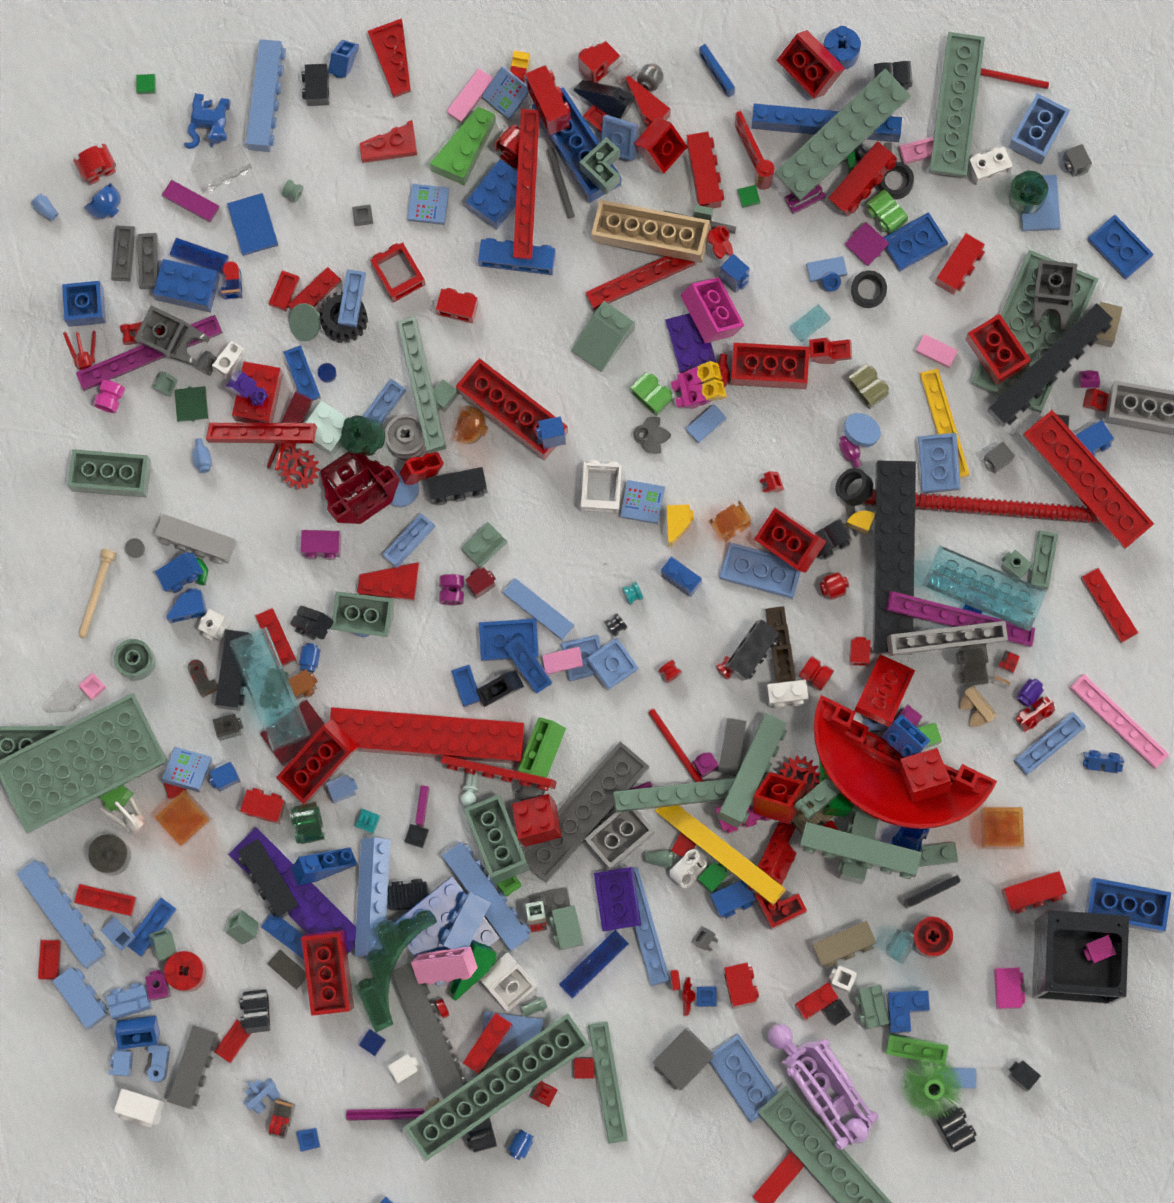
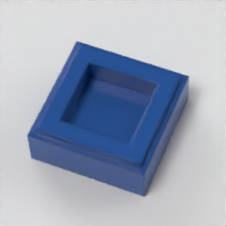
M697 987V1007H717L716 987Z
M317 1128L297 1132L300 1152L320 1148Z

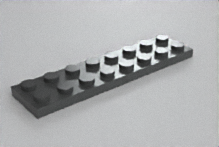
M620 741L557 811L562 837L523 849L530 870L547 883L585 841V838L595 830L614 808L612 793L630 790L650 768L649 765Z

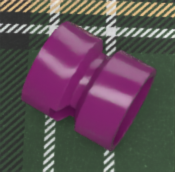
M458 574L439 576V587L442 589L439 592V604H464V592L461 591L464 588V576Z

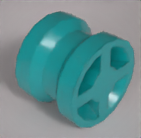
M637 582L632 583L629 587H622L629 605L633 604L635 600L644 599Z

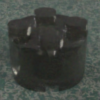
M105 834L97 837L90 844L88 857L91 865L97 871L105 875L115 876L124 872L131 860V850L127 843L118 836ZM109 851L113 853L111 854V859L106 857Z

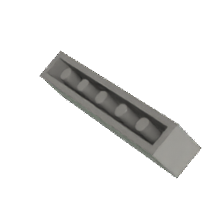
M1005 621L892 634L886 637L889 656L1002 643L1008 640Z

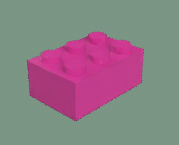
M719 277L693 283L680 295L705 343L733 337L745 326Z

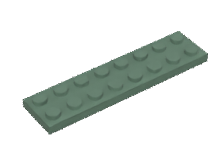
M948 32L929 173L962 178L967 176L985 37Z
M788 1085L757 1111L838 1203H892L844 1148L838 1150L835 1147L837 1140Z

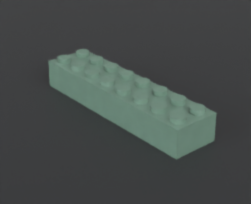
M884 69L790 157L774 175L800 202L910 99L911 95Z

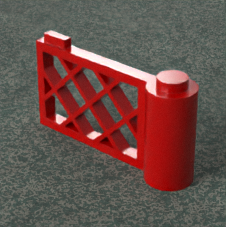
M738 111L735 114L734 126L756 170L755 185L761 190L769 189L773 184L774 164L770 160L763 158L742 112Z

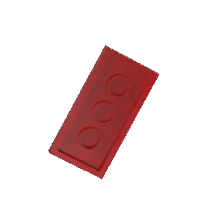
M880 654L854 711L890 727L915 670Z

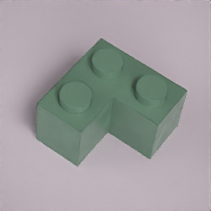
M606 137L580 161V170L606 195L620 183V175L611 167L620 158V149Z

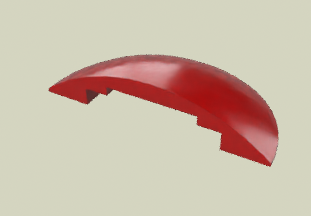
M820 695L815 710L813 727L814 741L820 762L826 774L841 794L853 805L870 816L883 822L906 828L928 829L942 827L958 822L972 814L986 801L993 791L997 780L964 764L958 770L944 764L951 780L950 792L913 803L900 772V759L903 758L901 754L890 746L885 739L869 732L870 727L853 720L855 711Z

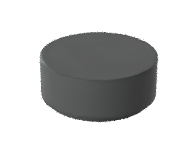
M132 538L127 541L125 551L130 557L139 558L144 554L145 546L140 539Z

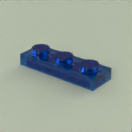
M179 238L175 239L169 254L170 257L193 265L216 270L219 274H223V266L229 259V256Z

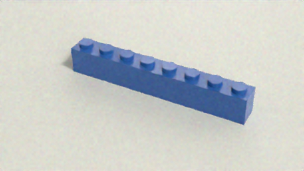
M754 103L751 129L815 135L839 111ZM891 116L866 140L899 143L902 117Z

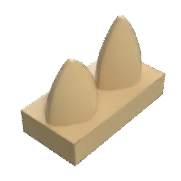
M975 686L965 691L960 702V709L970 710L975 707L977 708L971 716L970 727L982 726L998 717Z

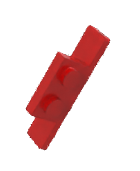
M779 822L757 867L782 886L797 854L788 844L796 827L793 824Z

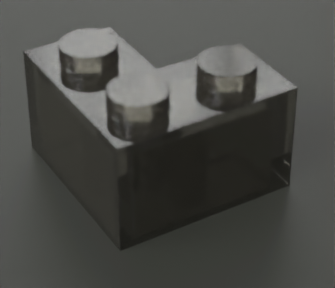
M986 643L959 648L958 653H956V663L960 664L961 672H958L959 683H963V688L988 684L986 664L989 662Z

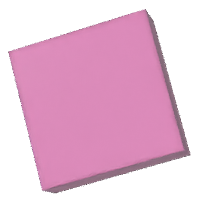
M93 673L79 685L91 700H94L106 688Z

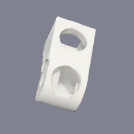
M231 341L213 363V372L228 380L232 375V371L243 357L245 348Z

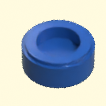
M827 272L822 277V285L827 291H836L841 285V279L837 273Z

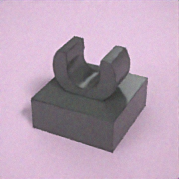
M701 926L691 943L703 950L712 952L713 949L709 947L711 941L718 943V939L713 931Z

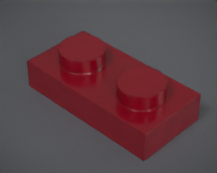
M295 392L281 423H303L313 399Z

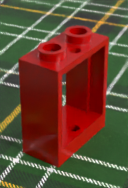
M403 242L393 244L389 247V250L384 253L379 252L372 257L373 259L370 260L375 273L393 303L426 285L424 277ZM403 253L416 276L392 289L379 265Z

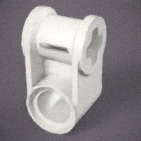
M689 850L671 868L670 878L681 887L688 888L707 869L708 863L700 857V853L697 850Z

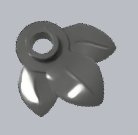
M660 417L646 419L644 424L636 427L633 432L634 440L639 444H643L644 449L653 454L661 453L660 444L666 442L671 437V433L668 430L659 427ZM644 432L646 437L641 438L639 434Z

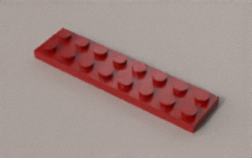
M1053 410L1023 433V437L1124 550L1154 525V522Z

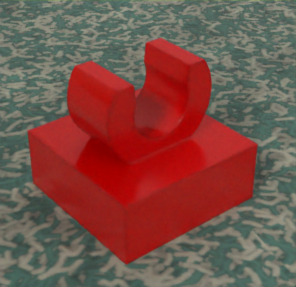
M779 472L764 473L765 478L759 481L760 483H767V488L762 490L765 493L784 490Z
M541 1081L531 1099L550 1107L558 1089Z

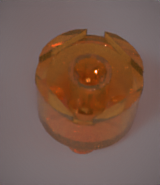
M741 501L736 503L737 507L733 504L717 514V517L714 518L715 521L713 519L708 521L719 539L724 540L725 543L735 537L737 530L740 529L743 532L752 525L751 521L753 519Z

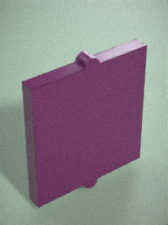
M867 222L857 231H854L853 236L845 243L867 266L877 257H880L883 250L890 244Z

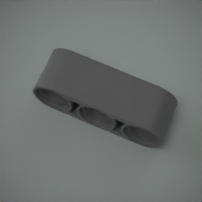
M727 718L718 769L719 773L737 774L747 721Z

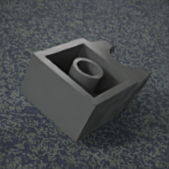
M1039 259L1034 296V327L1039 328L1041 318L1045 314L1054 313L1059 317L1060 330L1065 331L1073 302L1077 264ZM1053 280H1057L1059 285H1053Z
M151 305L135 340L137 343L171 359L197 366L199 362L187 353V346L194 340L208 343L210 338L184 320ZM165 328V333L159 336L157 331Z

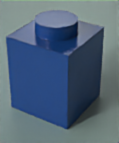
M231 762L210 771L212 777L209 778L213 789L217 787L220 792L241 782Z

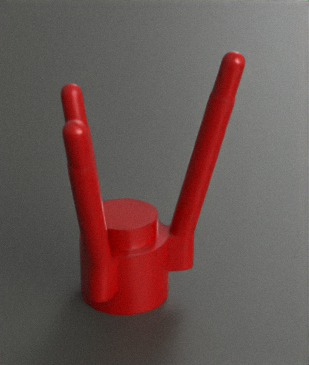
M96 331L92 332L90 355L88 352H83L79 332H76L79 349L77 355L67 333L63 332L75 366H78L79 370L93 366L92 363L96 362Z
M275 443L267 468L271 467L279 450L275 470L278 471L283 452H289L290 449L295 450L296 443Z

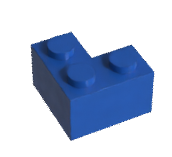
M928 990L887 993L888 1016L890 1020L889 1034L911 1032L910 1013L928 1012L930 1010Z

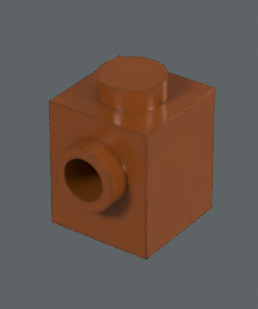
M307 669L286 680L297 700L302 697L308 698L315 694V690L318 689L315 685L318 682L313 672L309 674Z

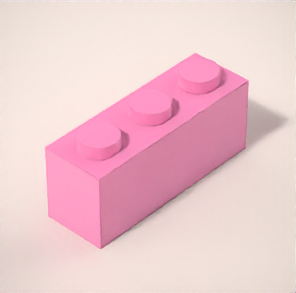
M471 947L421 953L411 962L418 984L426 983L428 985L437 981L450 982L459 978L461 980L469 979L478 968Z

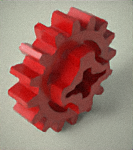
M299 448L296 453L292 449L290 454H284L286 459H281L283 465L279 466V470H282L279 477L284 476L283 483L289 482V488L296 485V490H299L302 485L306 489L308 484H314L312 479L318 478L315 472L320 471V469L316 468L315 465L319 461H313L315 455L309 456V450L302 453V448ZM290 461L291 466L287 469L288 462ZM302 467V470L296 471L295 468ZM309 469H311L310 475L307 478V472Z
M796 755L794 761L790 757L788 758L789 764L785 762L782 764L785 769H779V773L786 776L790 768L792 775L789 778L792 779L796 777V773L799 775L803 774L802 782H805L806 794L810 792V789L813 790L815 788L814 784L820 783L816 779L820 777V773L815 772L818 769V765L812 766L813 760L807 762L806 756L800 760L799 756ZM798 764L805 765L807 768H801ZM812 775V782L808 785L807 777Z

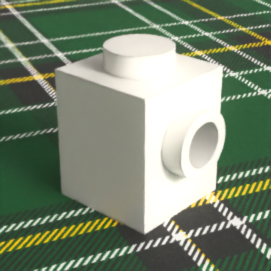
M839 965L837 969H832L829 976V980H831L830 985L849 993L857 973Z

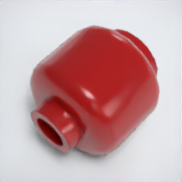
M839 572L824 576L822 582L819 583L823 597L827 596L830 600L845 596L846 588H849L846 576L842 577Z

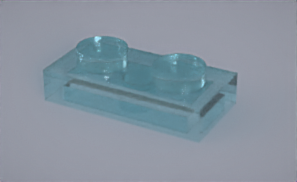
M818 304L791 325L789 329L802 343L829 322L831 318Z

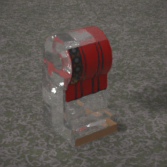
M1005 649L990 683L1007 689L1010 686L1020 655Z

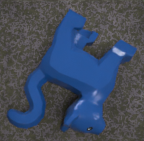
M195 93L192 103L193 111L188 126V134L193 141L184 143L186 148L193 149L199 145L200 137L195 131L196 128L211 129L208 134L211 148H213L214 144H220L222 141L227 140L228 135L224 131L226 125L225 112L230 109V99L221 98L217 108L213 110L209 109L213 106V100L210 99L209 101L202 102L204 94Z

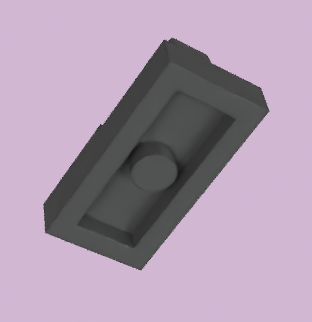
M567 887L528 896L530 903L543 901L545 913L571 906Z

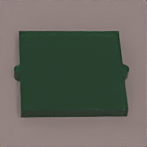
M189 386L184 389H175L177 422H195V420L209 419L206 386L193 388Z

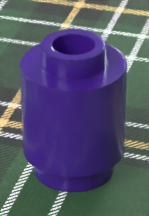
M1036 678L1033 680L1028 679L1017 693L1016 699L1025 707L1033 705L1044 692L1042 682Z

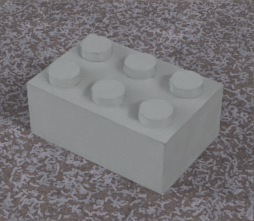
M637 810L616 812L587 836L585 843L609 870H612L655 834V830Z

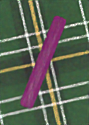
M423 1108L347 1110L346 1120L416 1119L425 1111Z

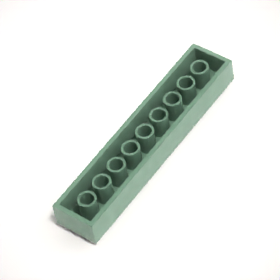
M567 1013L407 1124L402 1130L423 1161L426 1162L587 1050L590 1044Z

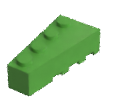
M477 107L430 162L431 171L465 186L496 123L495 114Z

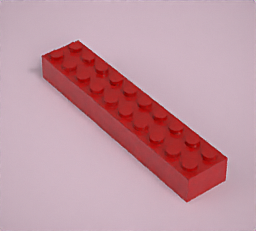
M331 707L330 720H333L359 746L356 751L442 758V755L463 760L520 764L522 761L525 724L522 722Z

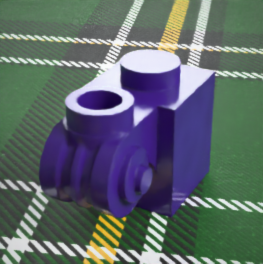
M235 371L225 386L239 398L249 397L251 404L261 407L268 397L265 389L262 387L258 388L256 386L257 382L242 371Z

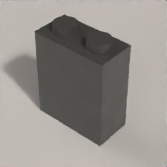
M685 1028L652 1063L655 1065L654 1069L661 1076L664 1074L669 1079L668 1083L673 1089L681 1091L716 1055L689 1028Z

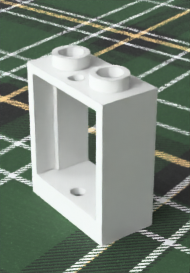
M589 460L588 463L584 462L581 511L619 514L622 465L614 461H609L607 464L599 463L596 460ZM589 472L617 474L615 501L587 500Z

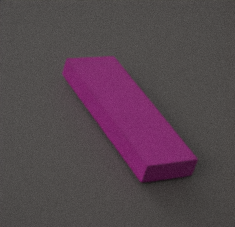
M173 180L170 181L162 194L165 199L210 223L220 208L218 204Z

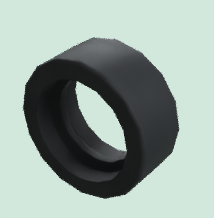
M896 162L894 168L890 171L888 170L882 182L878 184L880 191L885 189L896 200L906 197L913 188V171L908 165ZM899 171L903 173L907 178L906 186L901 190L888 188L885 183V177L889 172Z
M867 270L855 276L851 286V295L857 305L863 308L877 307L886 297L887 283L880 273ZM866 279L876 281L880 287L879 295L871 300L861 297L858 292L860 282Z
M851 468L843 472L838 478L835 491L837 496L847 505L858 506L866 502L871 496L874 484L872 478L862 469ZM862 478L860 489L856 493L847 496L849 485L853 481Z

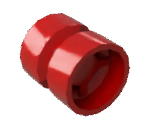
M811 656L798 677L806 680V682L812 681V685L819 691H822L835 670L826 665L821 667V661Z

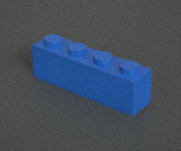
M494 238L481 239L478 257L479 267L553 275L556 250L552 246H534L533 244L532 260L513 259L514 241L505 240L500 242Z

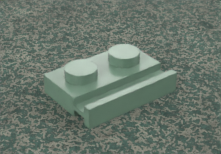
M487 522L461 547V550L481 568L508 542Z

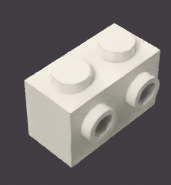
M994 147L988 153L982 155L981 153L975 154L969 159L968 168L976 185L1011 173L1013 167L1005 147Z
M806 680L767 684L766 690L769 707L780 709L784 708L785 705L792 704L793 706H802L808 701Z

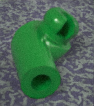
M196 558L203 571V574L198 576L196 583L204 586L206 585L209 569L202 559Z

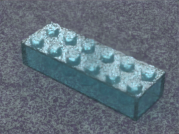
M941 545L936 552L923 583V586L1028 631H1030L1047 592V590Z
M267 627L230 641L229 646L272 751L274 752L309 738L310 732Z

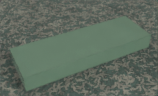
M1039 530L1029 587L1048 590L1058 534Z

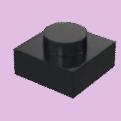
M410 824L404 843L423 849L429 829Z
M838 999L824 1009V1012L834 1026L851 1015L841 999Z

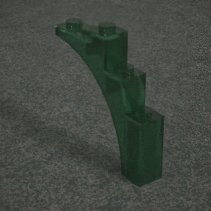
M431 910L421 911L416 914V917L411 919H403L398 925H395L392 920H384L373 928L382 949H374L367 956H364L372 978L362 979L359 981V984L355 985V988L375 1032L394 1025L389 1010L388 998L393 969L407 945L423 930L437 923Z

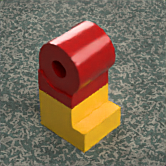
M514 50L510 72L525 83V73H528L531 61L530 53Z

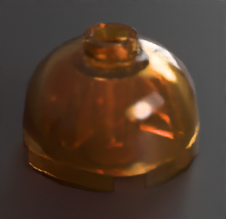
M466 405L465 408L467 410H462L458 418L455 430H459L458 436L454 435V440L460 443L473 444L479 441L481 436L484 437L486 435L488 426L485 425L486 420L480 410Z

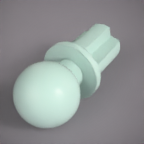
M477 773L475 775L467 774L466 784L463 787L466 793L461 797V802L466 807L476 804L477 801L474 794L478 792V788H476Z

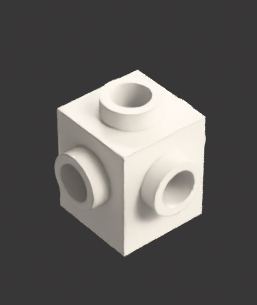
M209 609L206 615L201 618L198 629L203 632V637L211 641L213 638L220 641L225 636L231 621L225 616Z

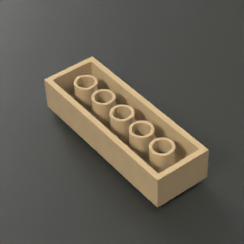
M600 200L591 235L595 243L702 263L711 226L710 221Z

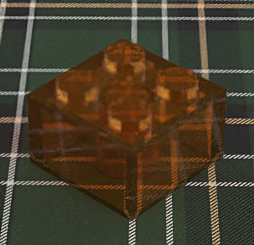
M183 791L155 817L180 846L186 845L213 820L188 791Z
M983 807L981 810L982 849H1022L1024 847L1023 807Z

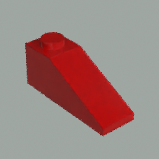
M629 75L626 77V86L630 95L635 98L634 104L643 124L647 128L657 117L667 120L671 116V109Z

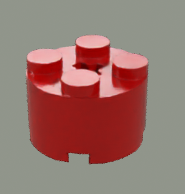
M515 124L508 127L493 145L496 152L499 150L501 153L499 157L513 168L518 167L520 128Z
M102 144L103 147L98 148L97 145L92 146L79 153V159H73L82 180L89 182L90 185L99 182L100 177L104 175L108 177L116 172V162L106 144Z
M933 916L921 920L912 932L913 947L919 955L926 958L942 956L949 950L953 942L951 926L939 917ZM931 933L933 934V936H937V939H935L934 942H932L931 939H928V936Z
M180 951L173 954L164 966L166 981L171 987L181 992H193L199 989L206 978L207 970L204 961L189 951ZM183 968L189 969L187 976L182 975Z

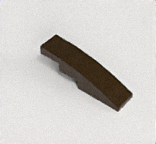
M785 607L765 609L767 624L779 632L777 636L778 641L771 648L776 683L796 681Z

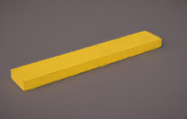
M939 369L920 373V379L937 435L957 433ZM957 433L960 478L969 476L970 473Z

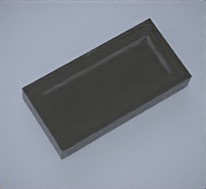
M281 949L267 963L296 990L306 980V972Z

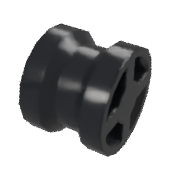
M615 613L612 619L604 621L614 637L618 636L621 630L625 631L628 628L618 613Z

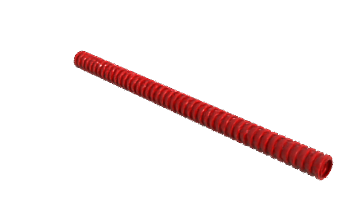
M873 489L867 501L864 502L865 506H868V504L874 506L875 489ZM915 492V509L919 508V510L925 508V510L931 509V511L936 509L943 512L948 510L955 513L960 511V513L966 512L969 514L972 512V514L978 513L979 515L982 513L987 515L989 513L991 516L994 514L999 516L1001 514L1003 517L1014 515L1015 518L1017 516H1020V518L1026 516L1027 519L1029 517H1032V519L1038 517L1040 520L1041 518H1044V520L1050 518V520L1056 519V521L1062 519V521L1068 520V522L1074 520V522L1080 521V523L1086 521V523L1092 522V524H1095V522H1098V524H1101L1091 511L1084 506L1079 507L1075 505L1073 507L1066 504L1061 506L1054 503L1051 505L1045 503L1044 505L1042 502L1039 504L1033 502L1032 504L1030 501L1027 503L1021 501L1019 503L1018 500L1007 502L1005 499L1003 501L1000 499L995 501L993 498L991 500L989 498L983 500V498L977 499V497L971 499V497L965 498V496L959 498V496L953 497V495L947 497V495L941 496V494H938V496L932 494L931 496L929 493H926V495L920 493L919 495Z

